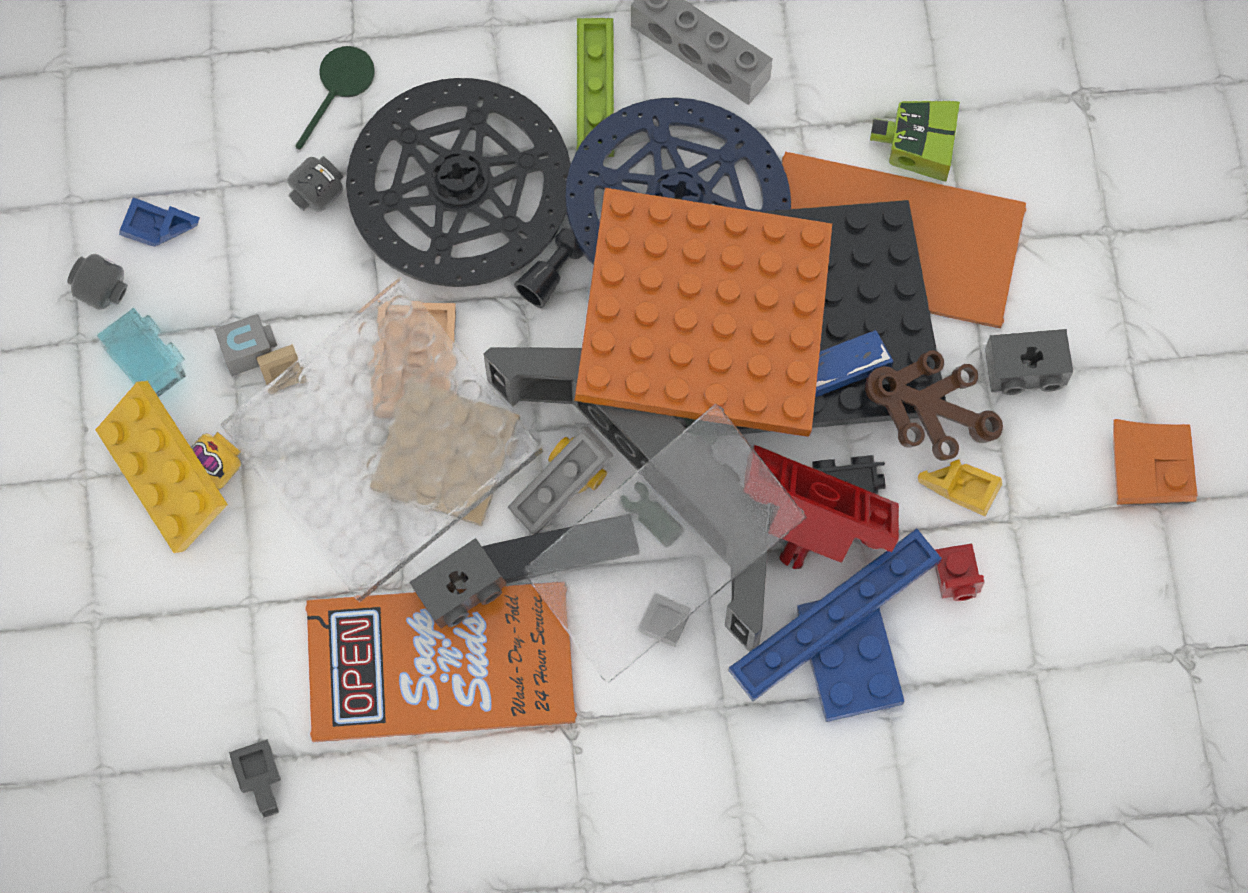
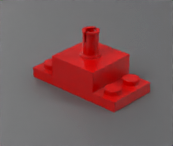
M754 444L748 457L744 492L750 494L757 502L763 504L771 503L768 533L788 541L779 556V560L784 565L789 566L793 558L795 561L792 569H801L809 550L842 563L854 538L860 539L864 545L872 549L882 548L889 552L893 551L899 540V503Z

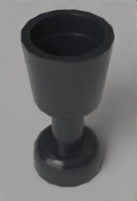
M562 228L556 235L555 244L558 249L548 261H537L514 283L517 292L536 307L543 308L561 281L558 271L569 258L580 259L584 256L573 231L567 228Z

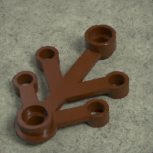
M930 350L921 354L918 361L899 371L886 366L874 369L866 380L865 390L867 396L874 403L886 406L898 430V440L902 446L912 448L920 445L925 438V429L932 443V452L936 459L947 461L955 458L959 453V444L955 438L946 436L937 416L968 427L970 436L978 443H988L1000 437L1003 431V422L995 412L986 410L975 413L939 399L958 388L966 389L975 385L978 381V371L973 365L963 364L958 366L951 375L920 391L905 384L923 374L930 376L940 372L944 367V358L938 351ZM927 357H931L934 360V369L929 368L927 365ZM962 370L966 371L969 376L968 383L964 382L961 378ZM883 379L888 381L890 392L883 389ZM902 402L914 406L924 429L917 423H911ZM987 419L992 424V432L988 431L985 426ZM908 429L915 433L914 442L910 441L907 437ZM943 442L948 444L950 448L948 455L942 451L941 446Z

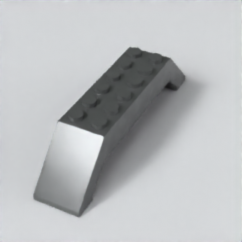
M490 347L484 352L487 381L512 407L519 401L573 404L731 566V602L727 605L724 626L749 652L756 648L760 643L763 628L769 529L768 505L757 502L750 494L744 492V487L739 483L741 478L738 473L727 463L722 466L712 456L714 451L708 442L701 436L695 438L685 428L687 424L682 417L574 401L582 348Z

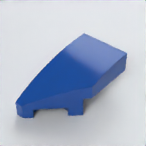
M133 197L120 227L119 235L156 247L198 226L200 217L169 206V209L166 210Z

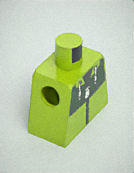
M899 102L895 121L873 118L870 141L891 144L889 157L891 165L946 182L951 167L960 102Z

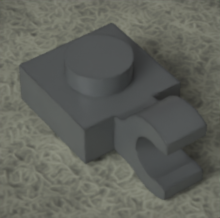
M268 739L229 752L242 794L254 791L256 802L263 818L279 813L270 784L281 781V777Z

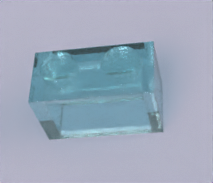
M132 308L97 335L104 350L133 384L139 381H148L158 397L186 377L181 365L185 358L172 342L167 345L163 343L158 337L162 331L148 314L142 318L135 308Z

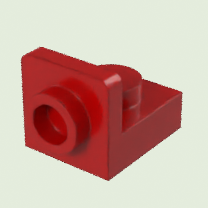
M973 544L935 549L942 558L941 562L935 566L942 599L953 597L954 601H966L975 598L977 593L981 592L985 580L982 574L979 575Z

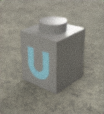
M258 314L214 329L231 376L260 367L256 357L272 352L271 348L278 346L270 324L262 326Z

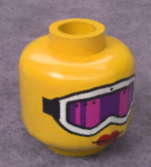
M216 432L214 436L208 433L202 434L191 446L218 490H221L241 467V461L237 457L241 451L219 432Z

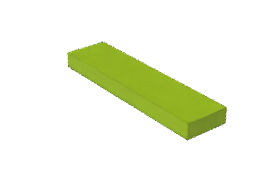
M577 18L578 150L586 136L601 121L614 113L613 18ZM614 150L608 157H614Z

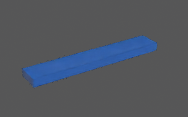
M916 528L900 540L892 552L885 551L731 665L728 671L752 702H754L938 565L942 558Z

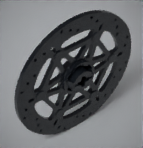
M474 78L441 79L424 83L399 94L380 108L367 122L359 134L349 158L346 178L347 199L352 218L361 237L369 248L390 267L410 278L432 285L445 287L477 286L491 283L519 271L538 257L552 242L567 213L565 201L567 180L564 179L568 177L571 162L564 140L555 124L537 104L514 89L487 80ZM483 100L482 106L478 107V102ZM455 106L467 107L465 117L422 130H417L410 124L415 118L437 109ZM496 113L513 122L527 135L534 147L530 150L519 151L487 123L489 114ZM393 124L398 125L401 129H396ZM460 130L450 150L429 139ZM471 130L476 131L475 150L473 152L461 149ZM484 137H490L508 155L483 157ZM394 140L402 146V151L390 189L377 191L375 189L377 167L386 146L390 141ZM422 145L439 155V157L432 163H428L417 149V146ZM543 156H549V157L544 158V159H538V158L543 157ZM413 157L425 174L403 184L402 180L408 159ZM516 165V167L495 177L491 174L490 167ZM541 171L544 176L542 196L532 219L529 222H524L517 216V211L526 177L529 173ZM456 179H461L463 183H457ZM512 179H517L511 204L507 206L494 191V188ZM422 186H426L429 193L427 196L402 197ZM487 199H490L503 216L498 218L479 206ZM380 203L379 205L370 207V205ZM435 205L434 226L430 227L410 208ZM393 211H399L431 239L429 249L422 251L403 240L389 226L384 215ZM445 211L457 213L448 233L442 232ZM468 213H472L490 224L459 233ZM496 233H502L509 239V242L482 255L463 258L451 256L453 246ZM519 233L524 234V235L527 237V239H523V238H522L520 235H518V234H519ZM440 256L439 264H435L436 258Z

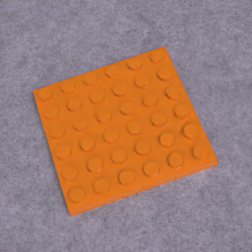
M605 188L574 401L809 437L813 423L832 223Z

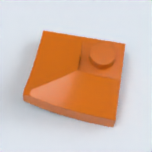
M1113 419V453L1117 505L1196 502L1198 495L1190 424H1150Z

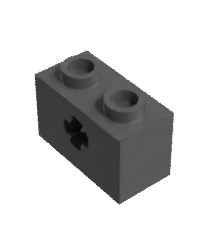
M1067 329L989 336L985 347L991 392L1002 391L1005 395H1015L1031 388H1040L1041 391L1051 392L1060 390L1068 384L1073 374ZM1029 360L1031 361L1030 366H1032L1033 364H1035L1036 366L1035 368H1029L1027 367L1028 362L1023 364V361Z
M476 538L409 582L440 628L446 625L453 627L461 623L468 617V610L480 602L482 605H486L494 601L502 594L501 588L507 585ZM462 579L466 590L459 594L455 583Z

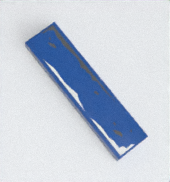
M876 330L820 351L815 397L867 378L874 369L886 366L892 368L894 361Z

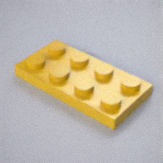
M148 381L136 382L95 431L172 552H184L228 504Z

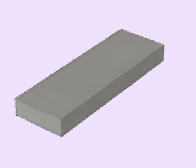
M589 427L583 428L512 501L508 508L532 535L538 534L609 462L614 454Z

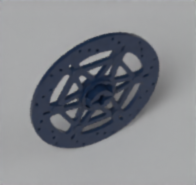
M689 98L650 99L622 108L608 116L586 136L579 146L570 165L566 182L565 201L568 222L576 237L579 248L592 265H594L600 224L594 202V191L596 189L605 190V188L639 193L622 185L625 182L647 185L645 194L661 197L680 198L687 201L756 212L791 209L790 187L787 175L778 155L764 136L735 113L705 101ZM653 119L657 120L658 126L654 125ZM686 126L700 129L720 137L726 143L720 149L707 147L672 137L669 127ZM639 132L647 133L649 142L618 169L608 168L603 165L609 154L623 141ZM739 144H743L741 148H736ZM662 149L667 150L675 168L667 170L662 168ZM677 149L707 158L690 168H686ZM648 155L653 156L654 175L629 172ZM741 160L748 162L757 178L762 198V208L759 210L746 206L734 167ZM715 164L720 165L709 181H705L698 175ZM724 176H727L736 202L712 192Z

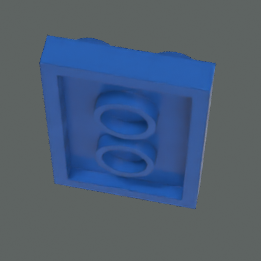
M818 601L797 605L798 616ZM880 608L810 659L825 722L903 705L905 702Z

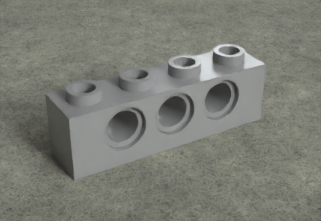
M634 0L631 4V27L746 104L750 105L770 80L772 57L686 0Z

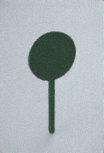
M342 46L330 51L323 58L320 64L319 75L323 86L329 93L297 141L296 149L300 150L303 148L335 96L354 97L366 91L372 84L375 75L374 63L371 57L362 49L353 46Z

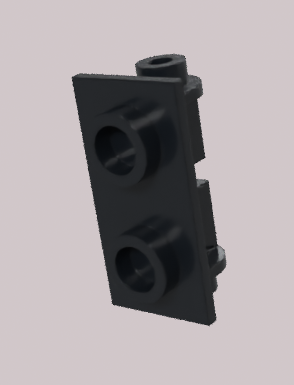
M874 455L850 457L851 465L836 466L835 459L812 461V468L843 481H849L850 484L872 493L878 494V490L886 488L884 474H877L876 468L884 466L885 461L874 462Z

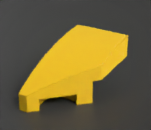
M960 459L949 462L950 466L930 473L927 470L919 473L917 477L919 483L950 501L985 517L1002 486L1001 477L969 464L961 465Z

